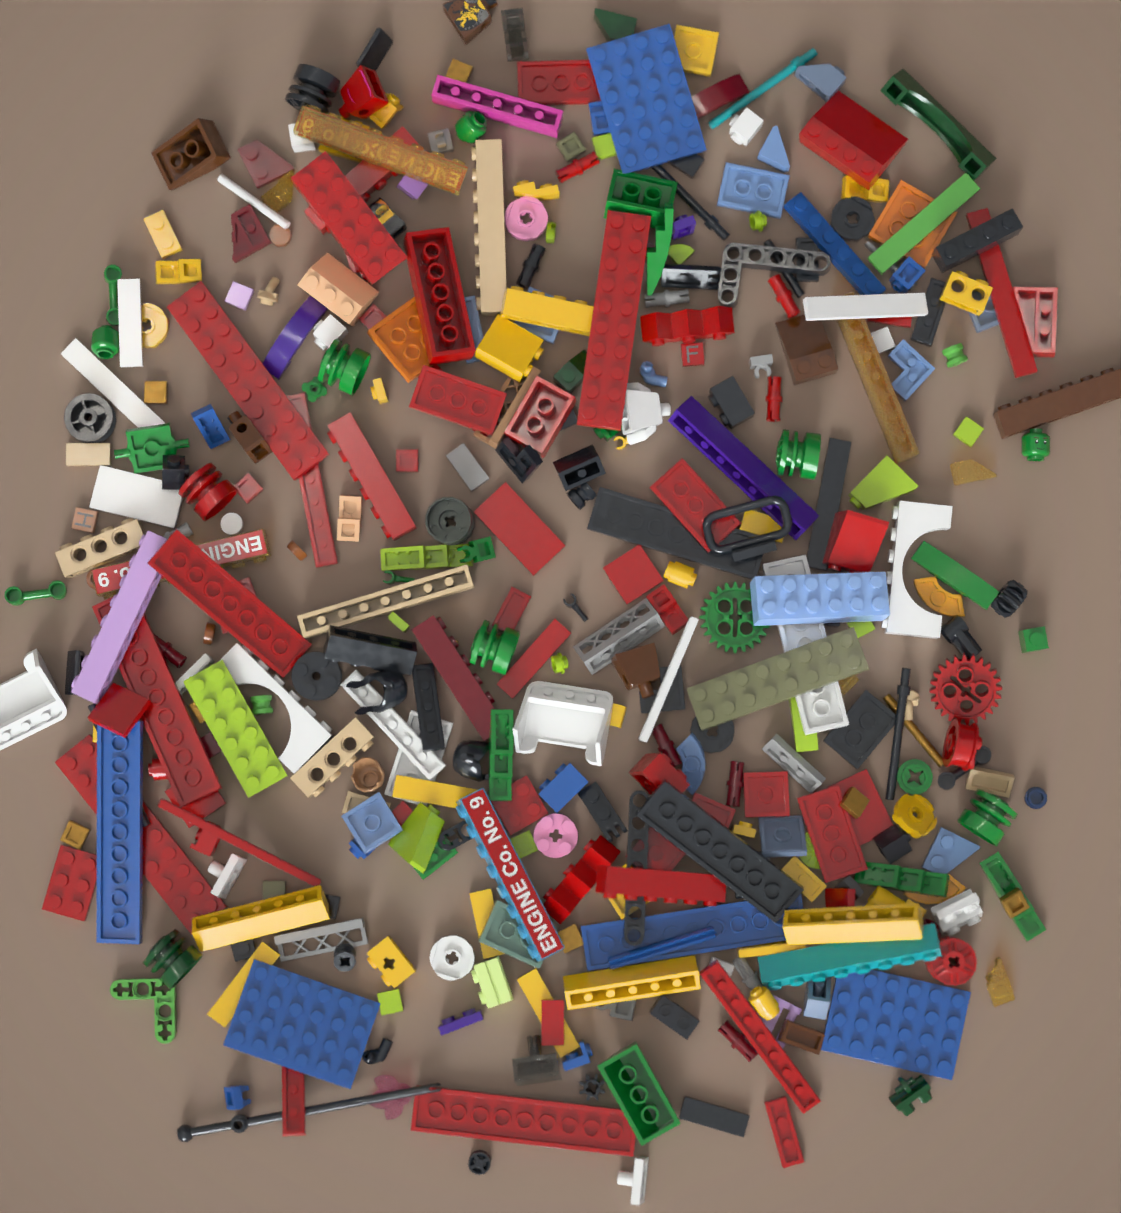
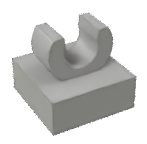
M449 128L427 133L433 156L454 151Z
M772 354L750 357L749 367L750 370L755 369V378H759L760 369L766 370L767 377H770V367L773 364Z

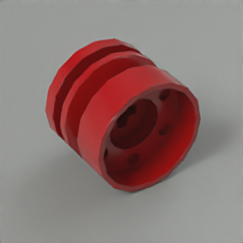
M212 462L195 471L178 492L182 498H186V503L189 505L199 501L194 511L203 521H208L221 512L238 492L227 479L218 483L222 473L220 471L215 472L216 467Z
M949 936L941 937L939 943L942 956L937 957L933 961H924L927 971L933 978L946 985L957 986L966 983L976 971L977 958L975 951L968 943L961 939ZM949 957L955 958L957 963L955 966L949 965Z

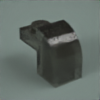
M523 8L501 10L507 61L529 59Z

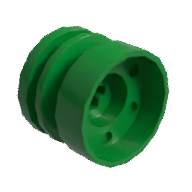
M336 338L322 358L318 381L324 383L328 379V385L332 387L340 379L339 390L353 396L366 374L371 354L356 348L350 356V344L345 343L342 347V341Z
M783 429L776 450L775 463L777 475L783 476L785 466H788V477H792L796 467L799 468L800 478L814 480L819 463L821 434L806 432L803 442L799 441L798 431H794L792 440H789V430Z
M484 620L482 626L477 630L472 643L470 664L475 665L480 656L482 657L480 667L484 668L488 660H492V671L506 676L519 640L520 631L506 627L501 636L498 635V624L495 623L492 631L489 632L490 621Z
M977 789L975 795L982 801L980 802L973 798L970 800L971 804L977 808L976 811L964 809L957 821L976 836L994 846H998L1005 835L998 825L1002 824L1010 827L1011 822L1004 816L1015 819L1017 813L1001 798L992 793Z

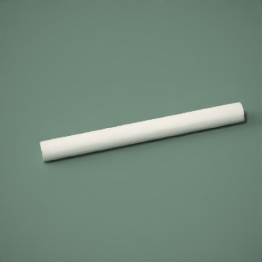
M221 174L218 177V181L278 225L284 229L290 226L288 220L227 176Z

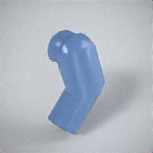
M644 361L640 366V374L644 381L649 385L666 388L668 377L656 375L653 364L649 361Z

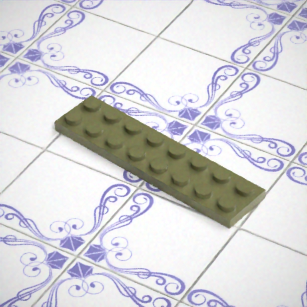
M852 627L687 688V692L700 729L704 731L870 669L856 631Z

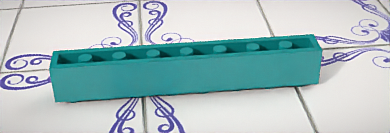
M935 923L923 925L922 939L829 943L758 957L763 986L774 991L786 985L800 986L807 981L822 982L826 978L833 976L835 978H843L848 976L849 973L854 972L865 974L870 972V969L879 968L885 970L892 968V965H911L915 961L923 959L924 961H933L937 957L942 956L938 932Z

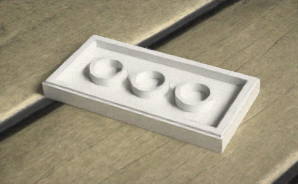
M100 465L89 508L175 529L183 498L178 494L179 490L162 489V480Z
M411 710L407 724L420 736L417 712ZM441 719L446 748L453 723ZM400 748L398 749L384 794L392 797L396 775L429 780ZM445 750L434 751L442 760ZM437 775L431 781L435 782ZM397 798L416 805L420 803L419 801Z

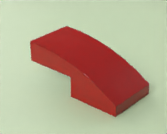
M664 584L646 596L672 635L686 626L687 616Z

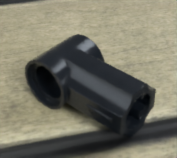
M956 615L941 627V634L950 644L955 646L961 656L965 653L966 658L970 659L972 654L976 656L982 649L968 632L967 624L960 616Z

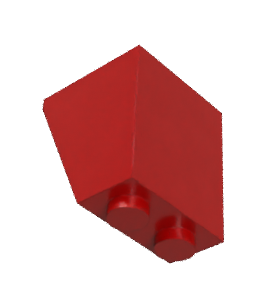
M851 510L835 513L822 563L828 565V569L841 572V569L849 571V573L870 572L889 522Z

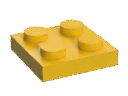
M676 25L674 39L684 72L711 77L719 36L718 32Z

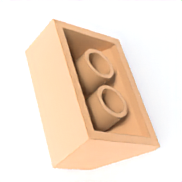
M328 252L310 267L298 283L299 287L353 327L379 294V291Z

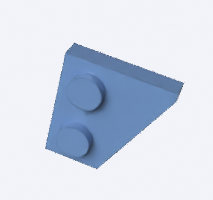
M940 827L921 867L930 872L947 874L979 850L980 846Z

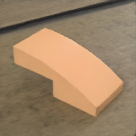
M340 495L337 526L338 541L359 542L362 496Z

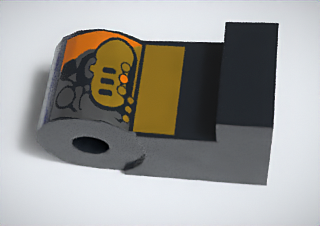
M381 197L368 206L393 239L407 229L405 222L394 213Z

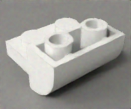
M968 889L930 908L935 922L940 927L939 931L942 936L945 934L952 936L961 931L960 927L966 924L972 926L981 921L980 917H982L983 911L979 906L980 899L976 892L972 893L971 889Z

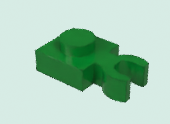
M491 536L468 542L469 546L465 545L457 548V552L464 551L466 554L464 559L459 560L460 563L470 562L472 559L473 563L496 558Z

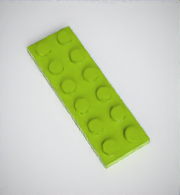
M223 659L183 681L248 798L288 776Z

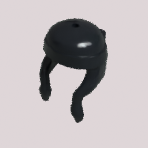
M382 670L368 674L361 681L349 682L346 687L356 689L376 679L383 685L384 696L380 705L360 707L355 714L364 715L367 712L380 713L400 705L406 699L408 693V686L404 676L398 672Z
M476 740L460 742L453 754L452 763L454 770L461 776L477 782L489 780V774H482L479 760L489 751V742Z

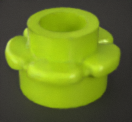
M760 210L749 215L750 228L753 231L759 230V232H762L767 225L766 215L762 214Z
M560 652L557 655L551 656V665L554 673L561 672V674H564L565 669L568 668L567 657L565 655L562 656Z

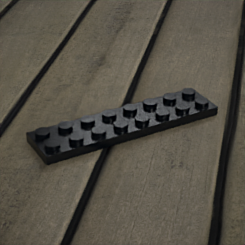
M603 487L599 488L587 530L751 580L757 576L763 557L762 554L734 562L732 552L717 554L710 551L708 553L667 507ZM736 528L718 545H726L759 535Z
M665 779L636 812V816L775 923L804 890L802 885Z

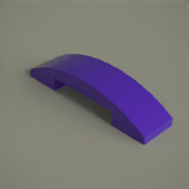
M309 296L293 315L263 361L270 374L277 379H280L296 351L312 328L328 310L326 306L313 297Z

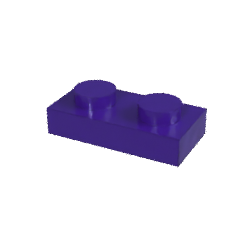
M682 215L674 219L675 222H673L671 236L673 241L694 233L696 221L693 215L689 217Z
M471 1008L462 1012V1017L455 1019L454 1016H450L441 1020L442 1024L438 1026L441 1036L483 1020L484 1017L481 1009L476 1011L475 1008Z

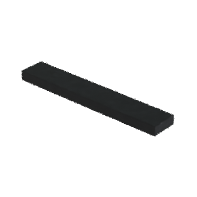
M829 438L815 510L819 517L813 522L807 552L809 568L827 571L828 565L822 562L835 513L839 511L852 443L849 441Z

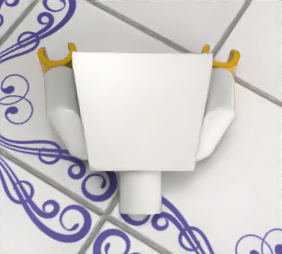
M638 382L627 383L622 418L623 435H627V437L617 436L613 440H623V445L616 448L619 450L624 449L628 443L632 445L646 440L656 431L657 426L662 424V416H669L671 413L669 403H660L658 393L651 392L649 388Z

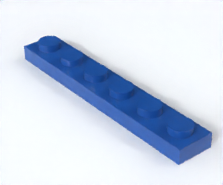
M802 192L785 203L783 208L813 240L818 248L829 255L832 264L860 295H876L885 292L886 288Z

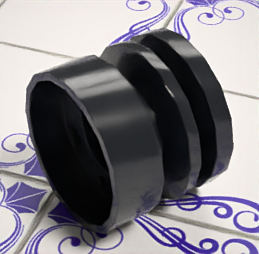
M299 64L293 77L294 81L299 85H291L289 87L291 93L286 94L285 101L302 113L306 112L319 118H326L329 114L327 108L332 106V102L327 97L336 96L341 82L327 71L312 65Z

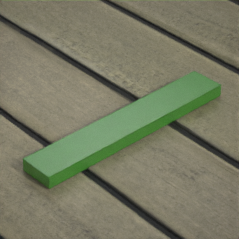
M967 173L963 174L867 258L868 261L882 275L976 194L980 187Z

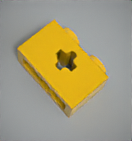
M390 935L367 952L369 956L367 958L368 962L374 969L379 968L383 973L380 977L388 987L390 985L394 988L416 971V968ZM386 957L389 960L392 958L395 960L393 963L394 969L391 966L388 968L385 966L387 962Z

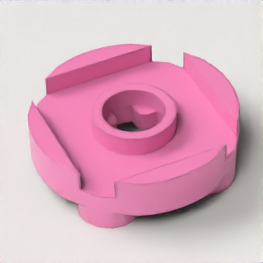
M523 196L508 205L504 220L507 231L514 238L529 241L538 239L544 233L547 227L548 215L541 201L534 197ZM528 213L532 221L524 224L520 217Z
M554 813L543 817L534 829V842L538 850L548 857H563L569 854L577 844L578 831L575 824L563 814ZM555 829H558L559 834H562V839H558L557 842H553V838L549 837V834L553 833Z

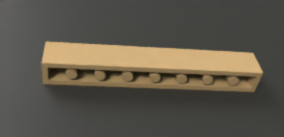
M502 139L475 140L476 147H472V160H476V168H472L473 182H477V190H473V203H478V211H474V224H478V233H474L475 246H479V254H475V267H480V275L476 276V289H480L481 296L476 297L477 310H481L482 316H497L498 314L500 315L504 292L507 289Z
M464 565L297 616L303 637L308 639L328 633L330 625L344 628L390 614L392 611L397 612L473 589L474 585L468 565Z

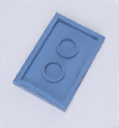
M726 162L717 206L749 213H755L757 210H760L766 216L780 219L790 175Z

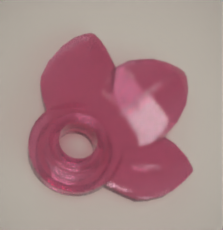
M381 1075L374 1079L375 1084L379 1088L374 1094L410 1088L405 1083H398L390 1075ZM412 1097L370 1105L378 1109H385L386 1120H391L400 1116L404 1105L408 1104Z

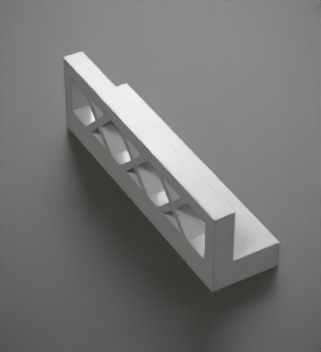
M645 598L573 646V648L593 675L610 664L615 654L631 650L664 628L665 625L657 611ZM647 607L649 609V612L643 616H638V613ZM630 621L628 626L620 628L623 622ZM605 634H611V637L607 640H601ZM587 646H593L592 650L586 654H583L581 651Z
M364 918L274 936L275 945L278 946L280 961L334 951L337 946H331L325 942L328 935L333 933L342 937L338 945L342 944L344 939L349 942L347 944L353 947L368 944ZM360 928L362 941L353 942L346 937L350 930ZM308 938H315L320 942L316 950L310 951L303 946ZM292 942L298 946L293 955L285 956L284 943ZM322 944H324L325 946H327V948H322V949H320V947L322 946ZM300 949H303L304 951H306V952H303V953H298V952L300 951Z

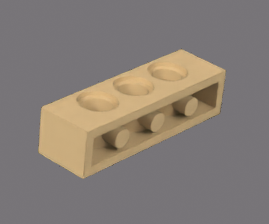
M129 518L122 521L121 526L104 528L99 535L94 537L92 534L82 537L80 539L81 542L77 544L68 543L59 547L60 550L55 552L64 577L70 579L138 551L140 548L139 541L144 534L146 535L141 521ZM126 533L127 541L124 544H119L118 536ZM105 541L107 548L104 552L99 553L97 546L100 542ZM80 550H85L86 558L78 561L77 553Z
M355 717L290 779L308 798L312 796L316 798L325 790L324 784L329 780L331 782L335 781L342 774L340 770L345 765L350 767L358 759L356 755L361 750L366 752L374 744L372 740L375 736ZM348 738L356 740L355 749H346L345 741ZM332 753H337L340 756V762L335 766L329 763V756ZM316 768H321L324 772L323 778L319 781H316L312 776Z

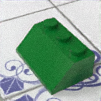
M614 169L604 218L607 219V212L611 210L651 216L650 228L655 229L656 225H664V204L674 203L678 182L633 172L624 174L622 170Z

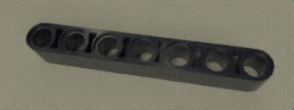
M639 790L633 792L629 798L626 868H630L633 862L639 861L642 863L643 869H647L649 825L645 823L641 829H635L632 825L636 812L641 808L634 805V796L642 794L646 800L649 798L646 792ZM635 839H641L644 843L643 849L639 852L634 851L631 847V843ZM637 896V900H625L624 939L632 946L641 944L644 939L646 901H644L643 896ZM636 906L641 909L639 918L632 919L629 917L628 912L631 907ZM631 929H637L640 932V938L637 941H630L627 935Z

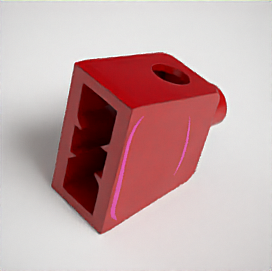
M362 65L357 68L341 88L340 93L344 104L338 111L346 119L351 115L366 119L389 103L375 70Z

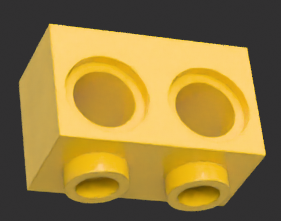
M952 271L947 278L939 300L980 316L985 309L993 287L988 286L989 283L984 280L976 279L975 281L968 278V274L962 271ZM952 283H958L961 286V292H955L952 289ZM972 292H979L982 300H975L972 297Z

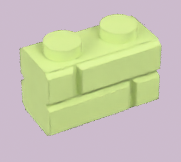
M499 956L473 965L475 970H472L471 974L475 984H480L482 991L478 992L482 1005L487 1004V1007L491 1008L514 999Z

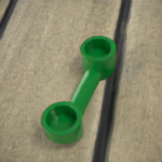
M109 265L104 270V279L109 284L110 302L106 321L112 326H119L117 283L118 279H121L122 271L117 265Z
M58 580L53 581L48 589L23 592L18 587L12 586L5 591L4 597L8 603L15 606L23 604L25 600L47 597L61 600L67 594V587Z

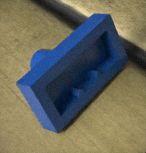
M211 404L191 413L210 449L230 440Z

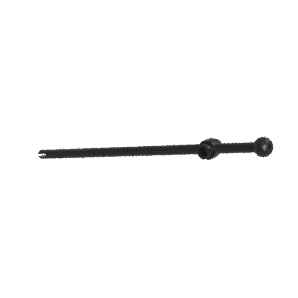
M433 1083L307 1106L306 1116L439 1092L442 1088L431 1090L430 1087L441 1085L440 1083ZM282 1111L252 1117L237 1114L231 1121L198 1127L181 1125L177 1129V1136L181 1142H189L194 1136L226 1130L242 1133L249 1126L281 1121ZM237 1121H241L242 1126L238 1125Z

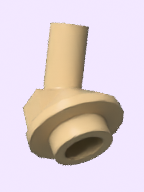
M272 277L265 291L259 290L257 298L261 299V304L273 306V302L278 303L279 294L273 293L280 282L278 278Z
M910 690V696H907L904 720H913V706H918L920 696L914 690Z

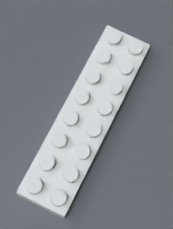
M806 555L762 565L765 576L811 574ZM823 623L777 625L784 652L827 637ZM838 681L795 697L805 735L849 725Z

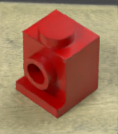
M209 821L210 823L220 827V825ZM199 828L195 839L198 841L197 843H191L190 848L211 857L214 855L221 839Z

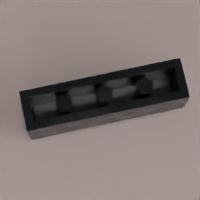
M1012 208L937 246L932 253V257L941 273H944L1017 236L1022 230L1023 225Z
M332 625L329 626L324 645V658L331 662H345L355 667L366 666L376 671H393L402 675H411L417 655L416 642Z

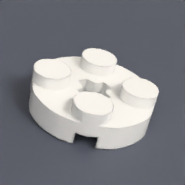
M457 935L442 937L431 949L430 963L439 977L445 980L453 981L463 978L471 971L474 965L475 955L473 947L463 937ZM454 951L459 960L450 964L446 955Z

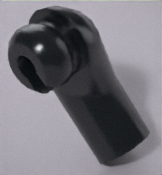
M383 1038L379 1048L367 1050L363 1053V1061L369 1065L385 1061L393 1042Z

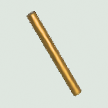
M889 693L882 699L896 715L897 702ZM904 720L905 727L938 767L942 766L943 758L912 720Z

